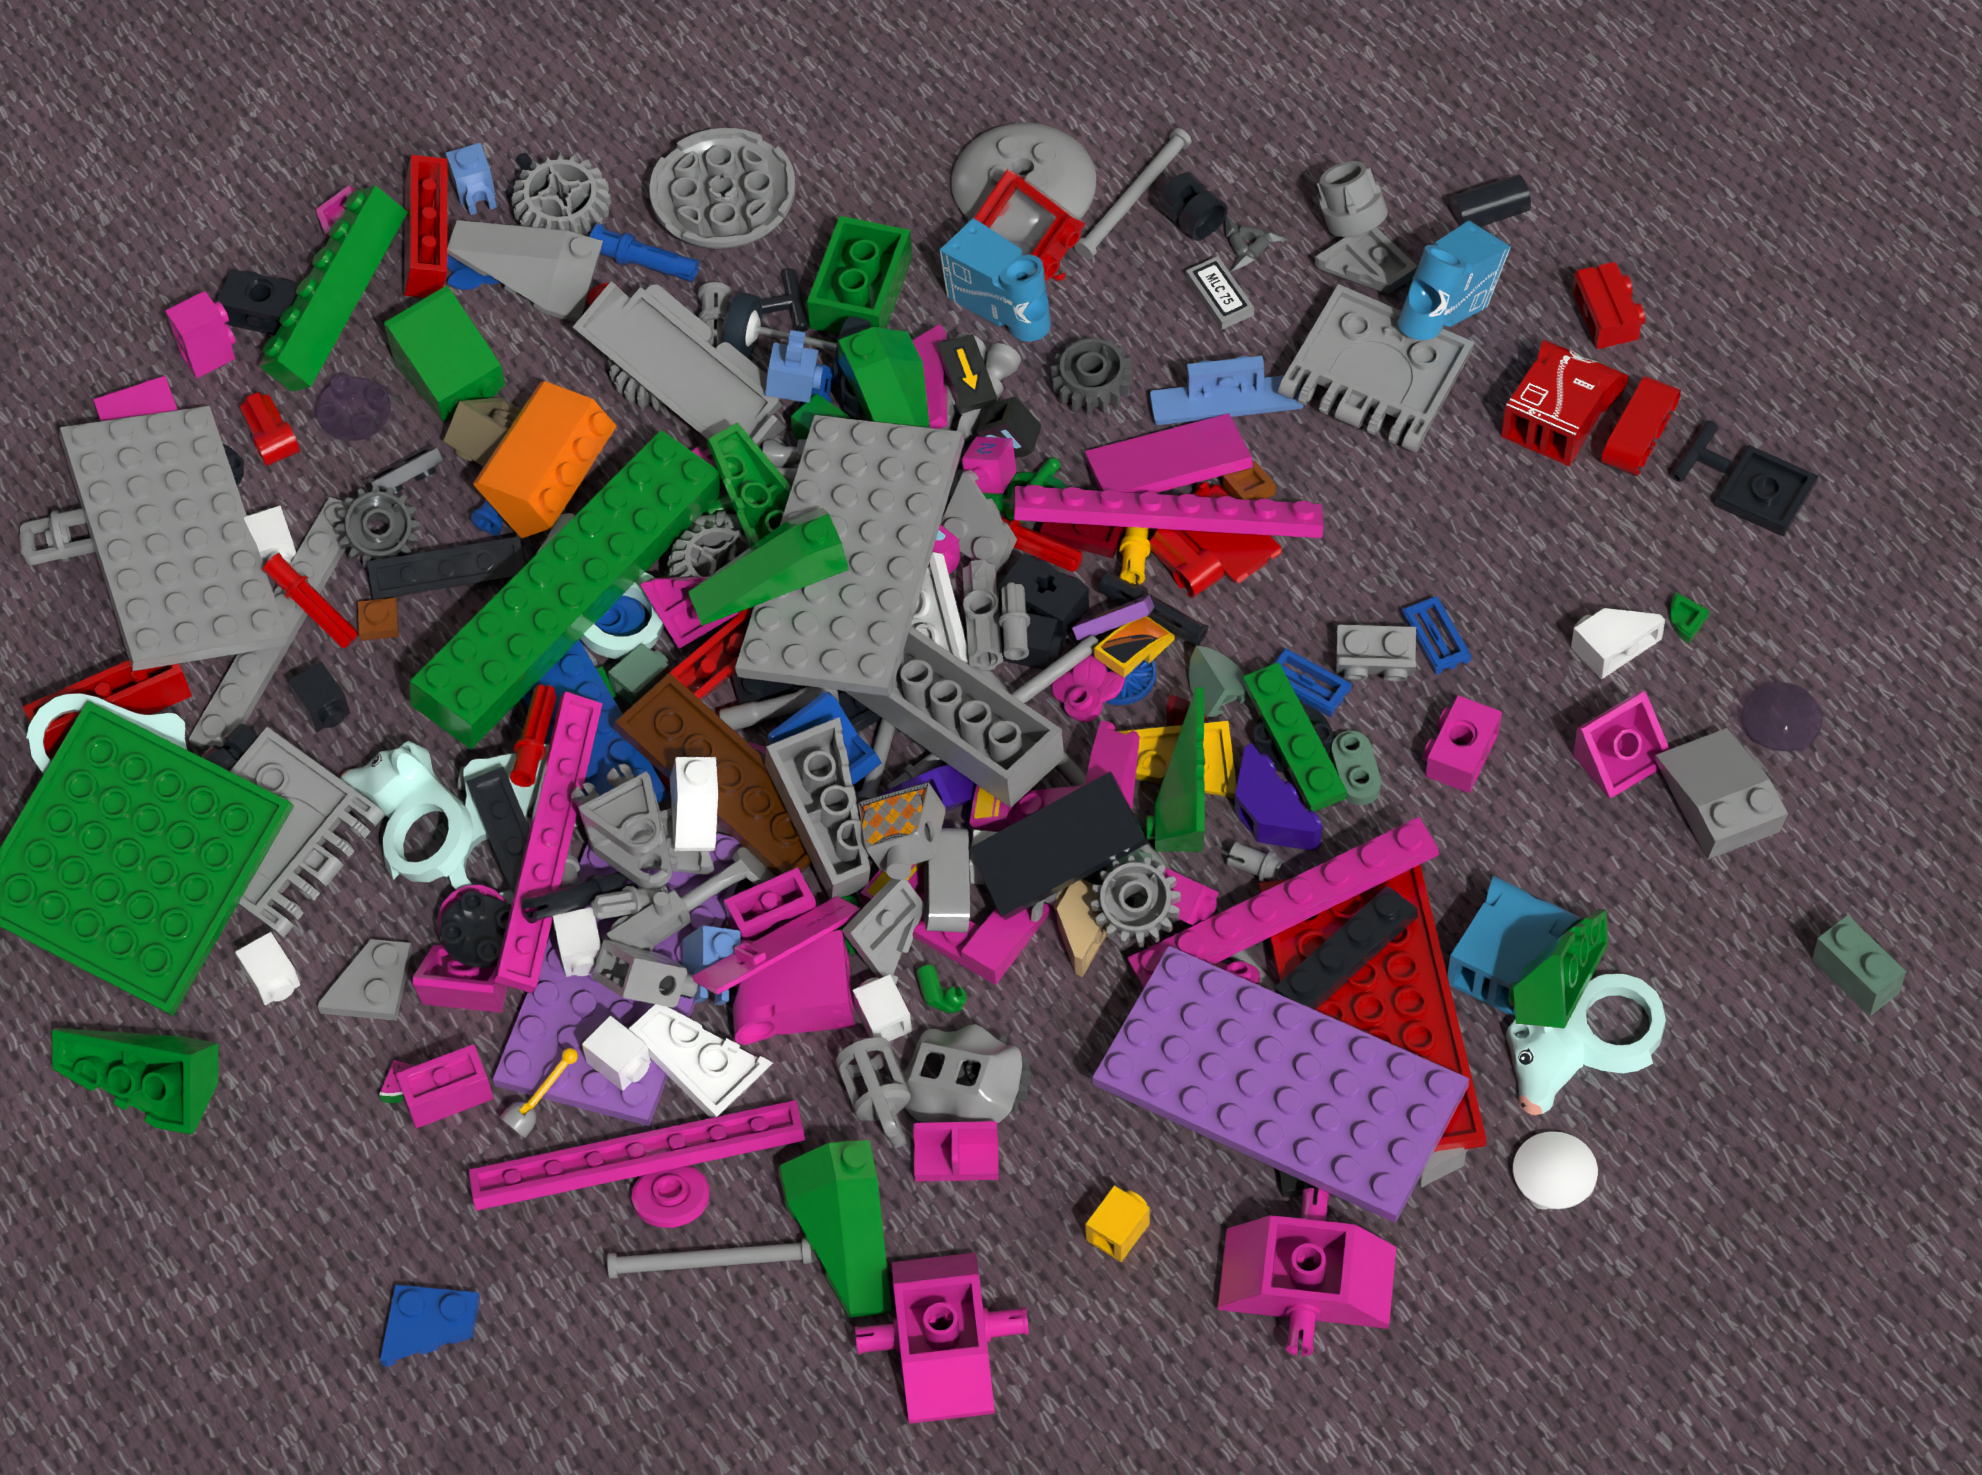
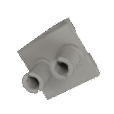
M620 764L618 768L623 774L622 777H620L615 768L611 769L607 775V781L614 789L599 796L593 784L584 783L582 785L588 795L585 797L578 786L572 792L571 799L579 808L591 849L595 855L640 887L655 889L666 884L671 878L673 871L663 819L651 778L647 771L635 777L628 765ZM650 860H657L662 863L661 870L654 875L642 872L640 869L644 863Z

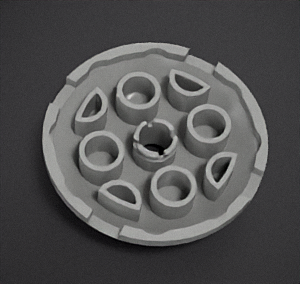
M1030 122L1002 125L979 135L960 154L955 163L951 180L954 202L969 221L976 216L1007 169L1026 178L1079 219L1089 209L1096 191L1095 167L1085 148L1075 138L1060 129ZM1017 188L1007 202L1010 204V209L1004 216L998 215L990 229L1011 241L1040 240L1056 219V216Z
M717 128L701 131L677 142V148L666 158L661 157L651 175L649 192L656 217L675 237L698 247L728 249L750 244L772 232L783 221L792 206L796 183L792 164L779 146L775 148L762 139V135L737 128Z

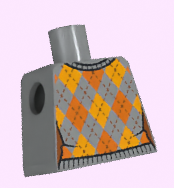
M929 782L859 802L865 847L879 869L887 872V875L893 879L902 880L909 877L911 865L931 860L935 856L946 808Z

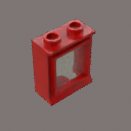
M1009 169L1005 171L974 217L977 221L1021 248L1023 255L1029 254L1040 258L1043 263L1045 282L1057 273L1061 259L1068 249L1072 248L1079 241L1081 230L1086 224L1026 178Z

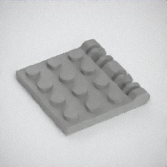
M1338 284L1283 377L1278 394L1293 399L1305 378L1307 380L1300 392L1298 402L1306 405L1311 400L1317 384L1324 386L1328 390L1321 399L1320 412L1329 414L1340 393L1344 396L1338 405L1334 418L1360 428L1367 417L1370 407L1375 408L1376 410L1370 419L1367 432L1375 435L1380 430L1385 415H1391L1398 419L1390 429L1389 442L1397 444L1404 433L1407 423H1409L1411 426L1403 440L1402 448L1417 453L1427 431L1473 350L1474 342L1445 329H1442L1438 336L1429 340H1417L1408 337L1398 326L1400 310Z
M266 727L230 772L290 801L294 808L238 905L284 939L294 925L273 909L272 905L275 903L291 917L299 920L303 912L296 903L289 901L282 895L286 888L291 884L305 898L314 901L320 893L298 876L300 871L303 870L317 883L326 887L344 865L334 855L321 847L326 841L333 849L349 858L354 853L352 846L344 839L335 835L333 831L342 822L353 834L364 839L371 831L351 816L349 812L352 810L373 827L377 826L385 816V813L373 802L273 730Z

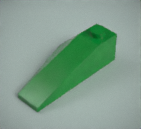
M737 422L710 437L707 444L750 546H753L780 526L792 486Z
M820 508L784 522L688 593L701 626L848 571L849 567L842 542L832 519L824 508Z
M1196 687L1155 803V815H1147V840H1155V852H1203L1205 833V781H1203L1204 687Z
M1597 909L1565 932L1524 967L1517 982L1511 983L1509 1005L1515 1007L1516 1024L1565 1029L1608 947L1606 909Z
M65 1028L52 1030L53 1070L90 1091L100 1087L116 1097L114 1105L123 1110H126L130 1105L146 1114L144 1122L155 1128L189 1135L195 1133L218 1084L219 1043L183 1036Z
M870 1140L827 1143L780 1165L778 1170L785 1206L792 1219L796 1217L806 1235L805 1240L809 1243L811 1251L814 1250L824 1266L826 1270L825 1277L848 1317L877 1316L891 1313L878 1179Z

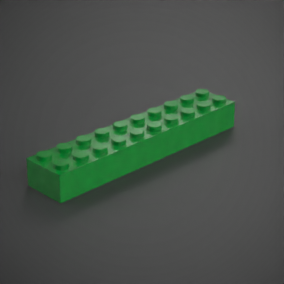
M661 430L410 680V706L472 750L568 652L584 633L615 604L719 497L721 480L719 470Z

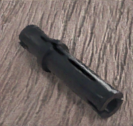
M1111 571L1105 573L1097 588L1098 593L1106 595L1121 605L1133 601V598L1138 599L1149 595L1148 589L1140 584L1136 587ZM1150 594L1154 608L1147 617L1172 634L1189 642L1192 646H1199L1206 637L1209 626L1196 621ZM1158 611L1168 616L1169 618L1175 620L1176 622L1180 623L1182 626L1159 614Z
M620 872L603 877L596 874L587 877L583 883L533 897H526L522 900L521 908L524 910L537 907V910L523 914L526 921L533 924L542 919L589 906L597 895L620 892L626 886H634L638 889V885L636 883L622 884L623 881L630 879Z

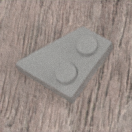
M1377 227L1359 235L1345 237L1315 256V266L1318 269L1387 294L1392 293L1412 280L1418 267Z
M972 470L962 473L940 525L959 539L960 552L972 560L984 559L987 563L994 564L996 574L1001 573L1017 538L1009 525L1001 519L1000 511L992 498L986 499L976 484V481L979 479L976 473Z
M891 878L843 928L842 932L877 978L880 979L891 975L896 985L899 977L894 976L895 969L901 953L908 954L913 941L914 928L919 924L926 905L906 878L902 880Z
M371 939L319 1001V1012L321 1014L397 1021L412 954L411 943Z

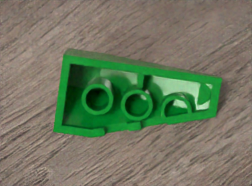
M871 327L838 340V362L867 421L930 428L923 361L908 332Z

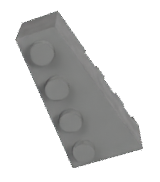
M840 717L766 746L765 766L829 899L836 896H848L864 889L868 885L870 877V865L864 844L862 825L859 820L847 751L844 746Z

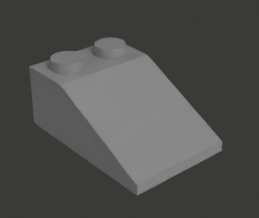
M1728 728L1655 755L1654 759L1707 859L1780 832L1788 812L1769 777Z

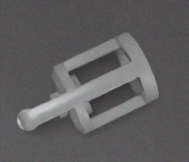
M77 509L64 513L55 510L51 511L48 518L22 524L20 526L19 542L20 551L28 565H35L58 559L63 563L71 562V557L95 552L91 538L72 542L69 527L86 523L83 510ZM45 532L49 548L36 551L34 534Z
M874 1037L855 1042L846 1047L838 1055L836 1065L857 1118L862 1121L880 1120L884 1133L895 1148L907 1144V1140L896 1114L909 1103L911 1096L890 1042L885 1038ZM881 1051L875 1058L870 1060L867 1052ZM854 1058H856V1061H857L858 1064H856V1065H851V1064H849V1062H850L851 1060H853ZM886 1064H888L895 1081L893 1084L885 1085L879 1072ZM863 1076L869 1091L861 1097L853 1081V1078Z

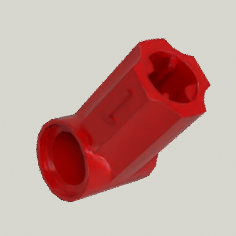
M257 392L246 397L245 402L239 407L253 435L252 439L259 456L263 457L264 466L267 467L300 453L298 442L287 421L283 422L270 395Z
M1158 529L1149 541L1150 550L1172 571L1176 584L1180 589L1185 588L1188 591L1186 595L1189 598L1196 597L1224 577V569L1218 558L1206 548L1200 550L1181 530Z

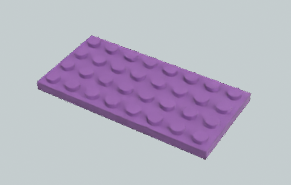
M716 833L715 850L709 851L715 873L705 875L672 871L671 878L663 886L667 887L669 893L675 890L681 898L734 864L733 854L740 847L744 846L734 837ZM588 840L579 863L580 875L578 877L580 883L585 882L586 878L592 875L599 874L603 877L619 872L595 855ZM640 869L642 872L649 873L650 875L657 874L660 871ZM632 880L622 882V884L634 883ZM742 880L723 889L689 911L691 923L655 945L652 952L667 956L682 965L683 939L703 925L725 928L728 919L724 900L738 893ZM591 905L586 906V907H583V908L575 909V910H572V911L589 908V907H591ZM624 916L604 919L595 917L601 944L604 939L608 940L606 933L611 931L612 925ZM554 925L546 945L537 988L533 993L527 992L493 1077L494 1086L533 1096L562 1060V1052L567 1048H573L578 1053L577 1061L574 1064H568L542 1098L650 1126L668 1075L650 1058L651 1063L646 1074L638 1082H631L622 1091L586 1062L582 1043L609 1016H612L629 1029L655 1004L623 998L593 980V974L566 977ZM680 997L678 1005L674 1008H669L691 1018L696 1002H693L694 997L691 999Z
M1168 946L1092 1077L1093 1085L1394 1223L1397 1222L1469 1087V1078L1171 946Z

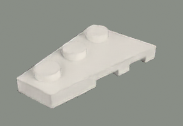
M933 552L911 626L967 664L969 663L968 648L944 555Z
M655 1004L628 1029L647 1044L650 1058L710 1118L720 1116L773 1064V1062L761 1056L757 1058L740 1049L739 1044L727 1038L723 1040L702 1029L701 1024L667 1006Z

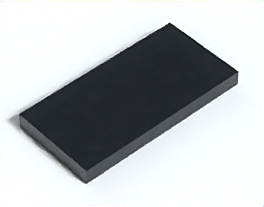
M1110 771L973 845L969 850L1001 917L1007 920L1113 863V861L1143 847L1148 842L1114 774Z

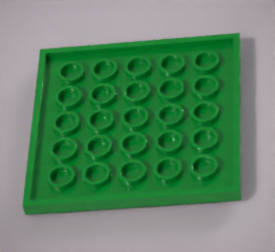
M87 701L0 848V928L173 1017L294 805L290 801Z

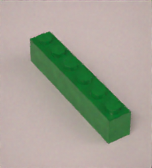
M376 185L363 190H355L345 202V207L347 208L342 218L333 224L329 231L331 238L327 245L313 259V270L297 287L296 294L298 296L295 302L282 314L279 320L282 325L277 334L271 337L263 348L265 355L259 367L289 391L295 392L312 386L408 211Z

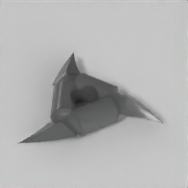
M1226 215V236L1230 237L1229 241L1238 257L1230 272L1254 261L1269 246V242L1292 241L1267 229L1263 231L1262 228L1249 226L1238 228ZM1250 239L1255 242L1248 246L1243 241Z

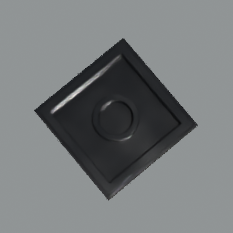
M1749 445L1715 499L1714 506L1784 537L1815 487L1819 476Z

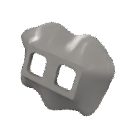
M977 1024L968 1025L953 1032H943L937 1029L926 1030L916 1044L910 1063L905 1071L902 1072L911 1096L905 1108L912 1117L923 1123L1001 1122L1011 1113L1019 1090L1022 1070V1056L1019 1048L1015 1045L1002 1043ZM929 1053L945 1056L940 1075L935 1079L921 1076L925 1058ZM967 1060L981 1063L976 1083L973 1086L957 1084L961 1065Z

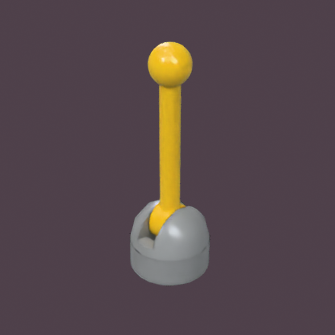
M573 1048L565 1049L562 1052V1060L527 1103H512L499 1118L526 1138L536 1123L535 1105L568 1064H574L577 1061V1051Z

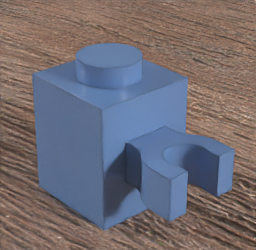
M481 143L447 152L446 157L448 159L451 179L460 204H467L470 215L477 214L475 204L481 200L487 201L490 209L497 208L492 175Z
M790 330L788 345L773 343L765 396L810 403L812 388L820 389L823 366L816 365L818 350L803 348L805 332Z
M703 925L683 939L682 966L687 968V973L695 975L735 953L734 948L740 945V931ZM698 984L693 1002L701 1003L708 999V992L706 988ZM729 990L719 995L715 994V1005L722 1006L729 1001Z

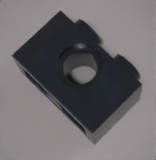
M231 269L217 301H220L229 317V321L226 322L228 326L276 335L282 325L279 322L282 314L293 305L298 296L296 290L300 283L286 278L277 279L262 276L252 271L242 272Z

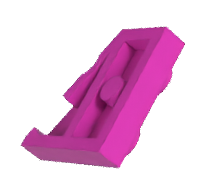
M708 577L650 578L640 584L679 649L742 612H737L701 626L688 592Z

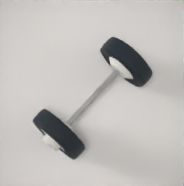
M740 292L733 299L725 317L723 343L731 344L745 357L749 358L755 348L759 334L789 340L790 333L761 327V298L754 294ZM848 317L841 329L838 340L871 328L870 321L859 317ZM805 336L804 344L835 351L834 378L841 383L844 372L838 362V341L833 343Z

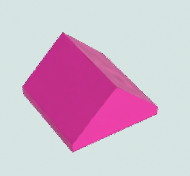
M1641 690L1577 728L1573 757L1610 799L1659 770L1654 759L1655 755L1670 750L1646 691Z
M441 945L432 946L413 976V986L423 1005L502 1013L508 987L493 981L497 965L487 968L466 966L453 959Z

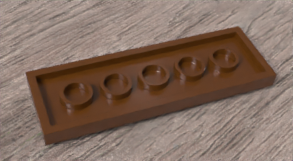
M670 672L615 721L613 729L669 779L675 757H716L718 783L717 823L776 876L797 867L802 874L812 864L765 766V758Z

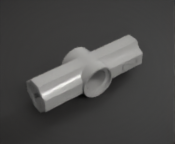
M984 559L974 560L967 567L962 568L963 607L966 618L969 664L979 668L981 671L993 670L998 664L1003 662L1002 627L999 625V618L1001 616L996 567L994 564L987 563Z

